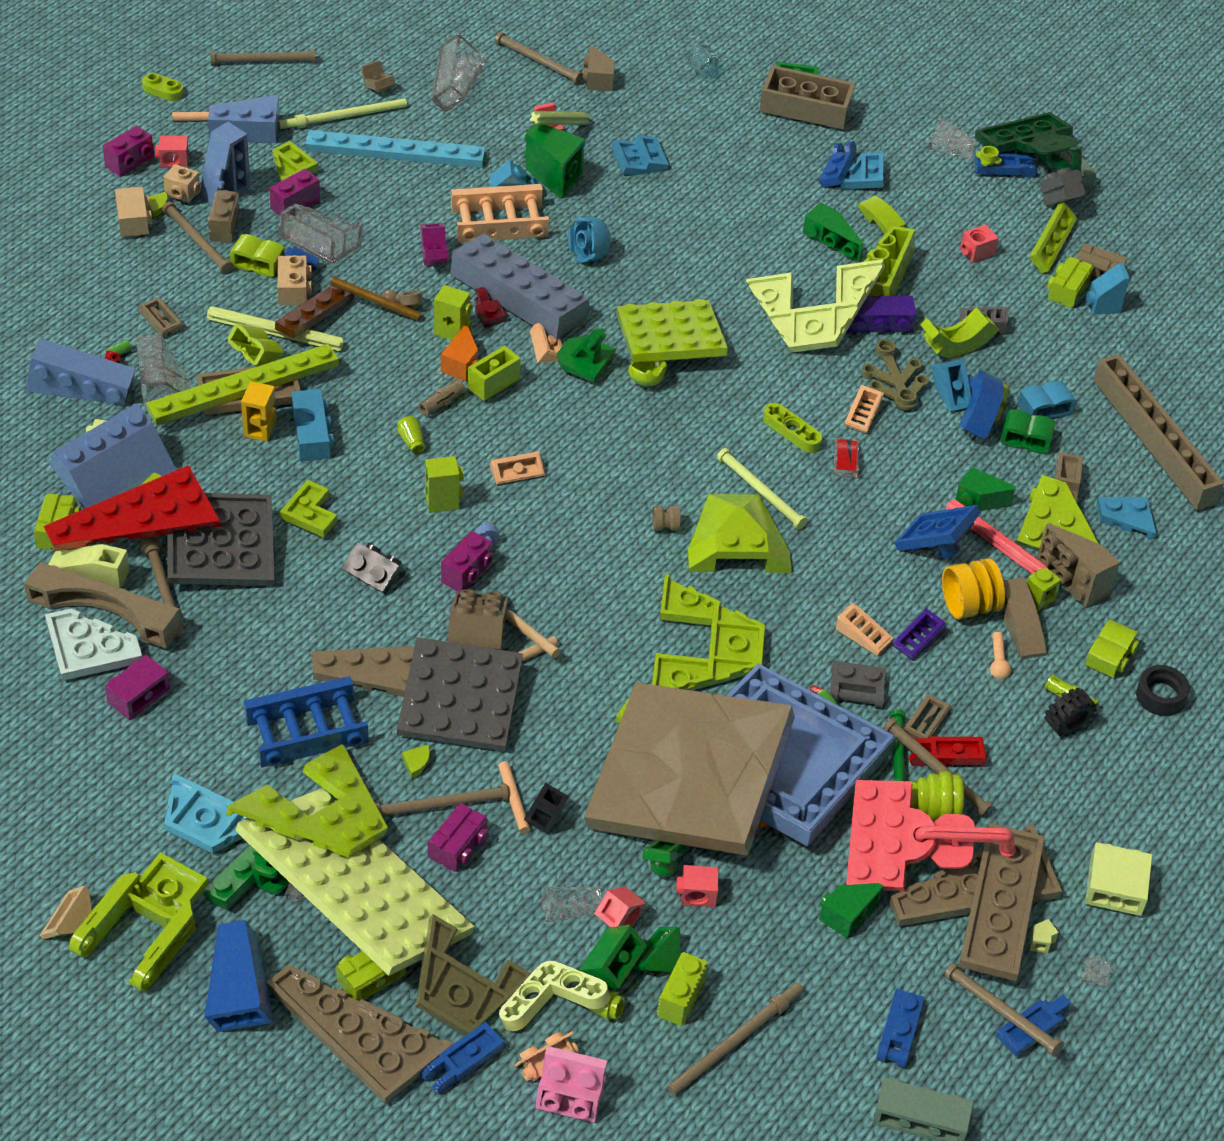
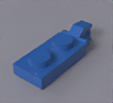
M1063 994L1051 1003L1047 1000H1039L1022 1012L1021 1015L1049 1034L1064 1022L1065 1018L1063 1016L1069 1012L1068 1008L1071 1001ZM1012 1022L1005 1024L996 1034V1037L1016 1057L1037 1043L1035 1039Z

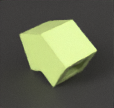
M1049 919L1033 926L1030 936V951L1048 953L1050 945L1056 942L1059 932Z

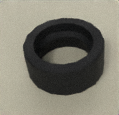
M1154 665L1142 672L1136 689V697L1140 705L1150 713L1159 716H1171L1184 708L1190 686L1184 674L1176 668L1167 665ZM1152 683L1166 684L1173 688L1178 696L1173 698L1157 696L1151 692L1147 685Z

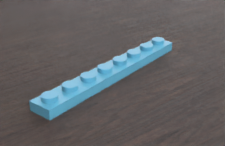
M309 130L305 143L306 151L478 168L483 167L485 147L476 145L325 132L321 130Z

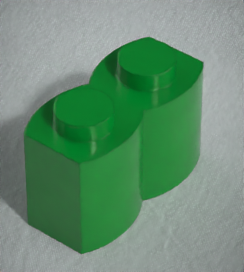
M1008 410L1000 442L1010 447H1024L1034 453L1046 454L1052 441L1055 421L1045 416H1031L1021 410Z

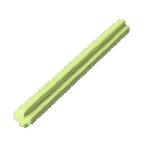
M211 306L207 312V318L211 321L232 326L235 324L256 326L263 329L266 334L310 345L322 346L329 344L335 351H341L344 345V339L335 335L307 329L293 339L275 330V321L214 306Z

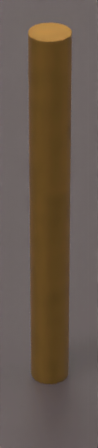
M335 276L331 280L330 285L413 320L418 321L421 316V312L345 280Z

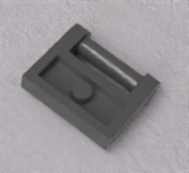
M833 661L829 692L836 702L837 699L874 704V707L882 708L886 668Z

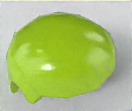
M664 360L633 362L628 367V373L631 379L638 385L656 386L664 379L667 364Z

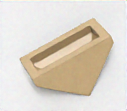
M86 886L69 890L39 936L42 939H49L74 934L92 912L89 889Z

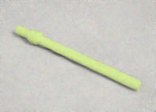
M404 98L308 116L300 114L295 115V118L279 120L278 125L279 129L291 127L299 129L307 127L308 124L407 107V101Z

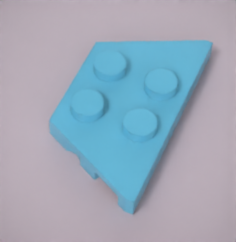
M177 774L172 776L171 794H169L168 811L166 812L164 822L166 831L210 853H215L242 839L235 830L238 822L247 819V817L236 813L228 816L226 814L228 805L234 803L233 801Z

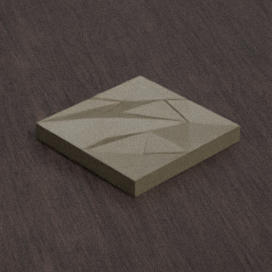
M635 683L584 815L588 829L748 856L795 718L792 705Z

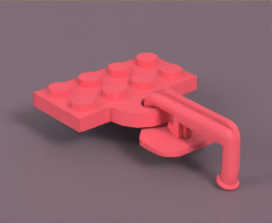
M856 780L846 885L880 883L883 885L882 891H905L906 867L908 864L919 863L929 856L940 868L962 869L967 867L973 860L974 842L1001 843L999 851L1003 856L1011 857L1015 854V841L1010 829L975 827L970 817L961 814H944L933 822L923 811L911 808L912 782Z

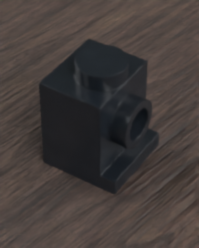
M545 782L524 820L548 834L570 796Z

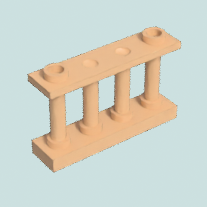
M541 184L451 190L452 213L461 212L462 222H457L458 243L470 242L483 233L494 240L548 237L549 217H539L537 208L542 207ZM528 208L530 218H517L515 209ZM492 210H506L508 219L494 220ZM483 211L485 221H471L470 212Z

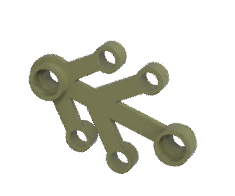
M881 339L877 342L875 352L879 359L884 360L889 374L877 369L873 364H865L862 367L861 375L865 379L877 378L894 386L896 390L884 386L878 380H873L869 383V388L883 392L885 396L894 400L898 408L903 410L914 409L918 404L917 394L920 390L923 391L928 388L929 378L925 375H917L914 384L910 388H906L905 384L913 374L920 373L922 362L916 358L909 359L906 368L900 374L893 358L896 347L895 343L889 339Z

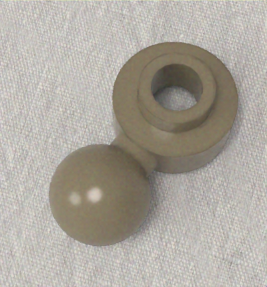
M386 290L381 295L409 308L419 307V303L423 302L422 291L420 290L406 291L400 294L394 290Z

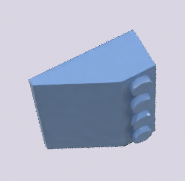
M137 403L53 452L50 466L83 509L140 486L153 472L163 476L177 470L153 423Z

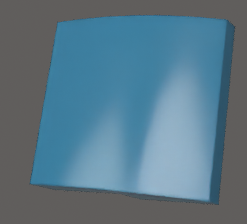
M637 135L634 142L614 140L611 146L621 171L625 175L654 173L667 169L669 166L657 137Z

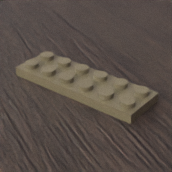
M989 823L988 828H1007L1012 831L1016 851L1013 856L1005 857L999 851L1001 843H984L958 967L1016 981L1045 836Z

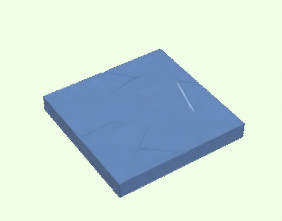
M759 663L726 695L792 705L795 718L760 820L807 847L855 794L856 780H867L894 748L895 735Z

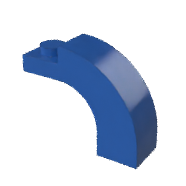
M979 370L976 377L972 375L968 377L969 386L972 387V396L959 426L986 439L998 414L1003 398L1004 385L1001 379Z

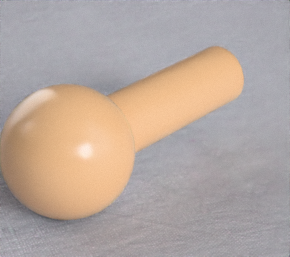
M994 632L992 634L994 662L990 666V673L997 679H1006L1011 674V666L1005 660L1003 633Z

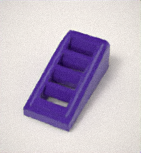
M926 608L892 642V646L909 659L914 660L946 631V622ZM925 624L932 629L931 632L924 627ZM920 630L927 636L924 638L917 631ZM914 636L916 639L920 641V643L917 644L910 637ZM906 641L911 646H913L914 649L911 651L902 643Z

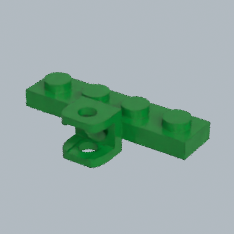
M249 845L203 893L206 900L228 909L254 882H256L257 888L271 894L281 893L290 882ZM275 879H281V882L278 884L272 883Z

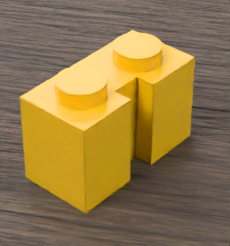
M250 382L241 400L244 437L268 442L277 422L276 408L273 407L276 401L275 386Z

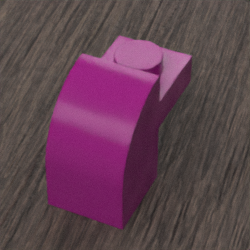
M444 223L420 224L424 265L447 264L449 255L446 246Z

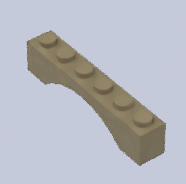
M40 562L24 582L29 602L49 609L64 606H91L111 611L130 622L139 632L143 641L163 648L169 646L182 628L180 610L173 605L164 604L147 596L131 593L126 589H120L102 581L84 577L79 573L60 569L55 565L51 566Z

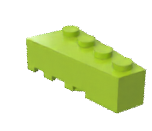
M892 226L879 240L878 246L868 252L864 262L883 259L885 264L883 271L868 296L896 295L915 251V229Z

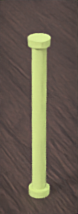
M723 448L718 453L717 459L721 463L725 462L793 522L794 528L800 530L806 525L808 519L804 515H799L746 469L731 455L729 449Z

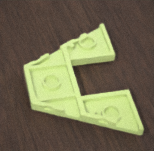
M883 259L837 266L836 303L793 309L794 278L792 273L746 279V282L790 352L793 353L837 347L879 278L885 264Z

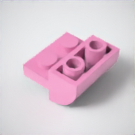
M548 1046L545 1052L535 1109L595 1123L606 1080L607 1060Z

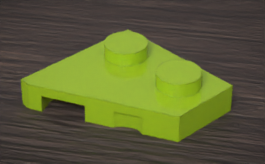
M291 141L272 149L280 181L304 168L310 173L318 170V162Z

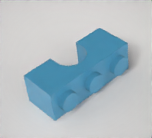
M321 389L292 391V410L294 424L297 426L300 462L330 459V449L334 448L333 433L328 434V431H331L330 416H325V413H329L327 398H322Z

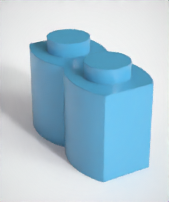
M1050 381L1042 386L1033 385L1022 389L1017 404L1022 411L1031 416L1040 415L1048 418H1061L1073 413L1076 399L1063 381Z

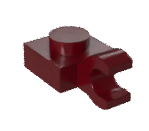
M484 287L475 289V293L478 296L474 298L477 304L475 305V314L484 328L506 322V313L497 299L490 301Z

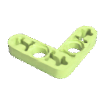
M546 961L541 963L500 1009L499 1015L506 1030L518 1031L531 1021L553 994L590 1009H600L610 1001L607 984L599 978L556 961ZM571 982H580L574 988H566L567 984ZM532 992L539 993L538 996L533 999H525V997Z

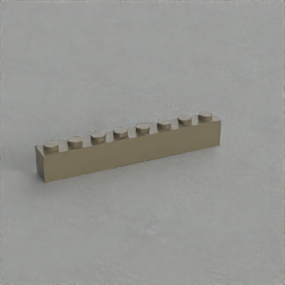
M1120 354L1100 359L1093 381L1193 507L1199 510L1217 504L1224 483Z

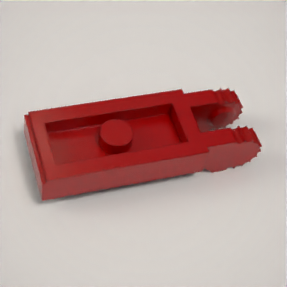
M929 737L915 739L943 765H985L987 760L983 737ZM914 753L909 756L911 765L927 766Z

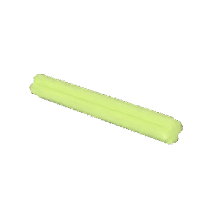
M534 111L531 113L530 121L536 125H587L590 115L585 114V112Z

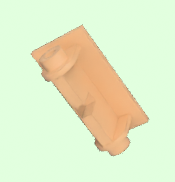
M560 1031L545 1040L547 1045L537 1050L534 1045L520 1053L521 1060L514 1065L515 1068L522 1064L524 1069L521 1072L526 1081L537 1080V1078L542 1076L544 1057L548 1046L579 1053L577 1045L574 1042L569 1043L567 1039L573 1035V1032L571 1031L563 1036Z

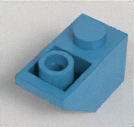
M510 160L490 175L491 187L541 184L537 178H532L520 165H516Z

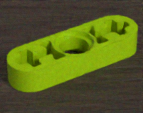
M770 403L765 406L763 414L765 424L805 452L814 453L821 448L822 434L781 404ZM794 425L799 429L789 430L787 426Z

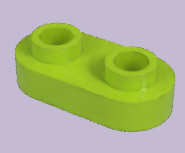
M149 73L142 78L143 90L148 94L169 101L178 100L183 96V85L179 81L157 73Z

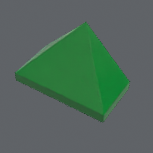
M678 926L659 927L646 942L647 947L631 971H673L680 957V929Z

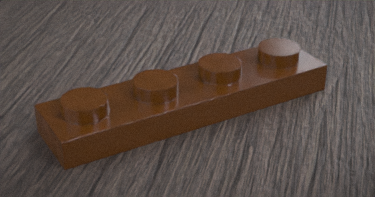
M331 285L276 320L275 330L294 339L354 300V294Z

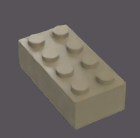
M772 65L762 89L759 111L790 119L807 121L813 124L844 129L853 103L856 83Z

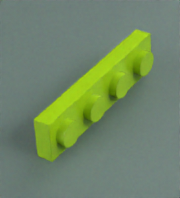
M1066 202L1057 205L1029 256L1041 274L1050 270L1077 220V217Z

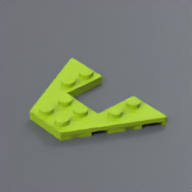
M665 574L660 620L711 625L709 658L656 653L652 685L692 691L746 676L758 663L762 665L765 624L748 618L738 610L733 612L721 606V602L707 594L698 593L691 586L686 588L671 580L670 575Z
M342 744L306 763L303 770L304 774L338 799L334 803L308 816L267 784L228 805L226 812L228 816L236 813L256 820V826L270 828L276 833L293 839L296 836L314 841L313 846L332 850L334 853L347 858L384 837L388 829Z

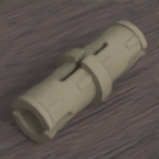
M455 379L443 389L438 388L432 396L418 404L419 410L424 416L428 417L440 407L448 406L451 400L465 393L466 388L461 380Z

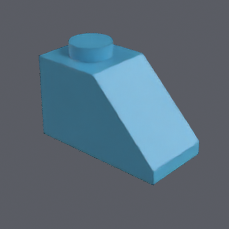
M1118 263L1092 281L1090 291L1086 294V302L1088 306L1090 305L1094 315L1121 312L1130 279L1123 263Z
M965 359L931 365L935 388L948 410L955 411L967 408L971 400V392Z

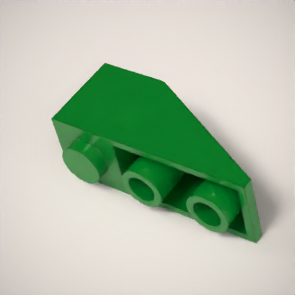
M820 202L805 215L804 234L857 262L861 261L864 243L840 212Z

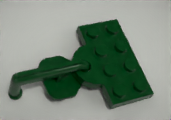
M1051 112L975 130V139L985 146L997 148L999 154H1005L1014 149L1022 152L1038 153L1042 161L1056 172L1057 170L1070 167L1071 171L1079 170L1081 174V150L1083 147L1077 146V141L1069 136L1073 135V126ZM1071 151V164L1060 157L1061 152Z

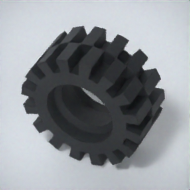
M1082 688L1070 689L1068 693H1062V697H1057L1054 700L1055 703L1048 706L1049 710L1045 712V720L1060 737H1069L1070 733L1074 735L1078 729L1081 731L1084 728L1083 725H1088L1091 722L1089 719L1094 718V713L1097 712V705Z

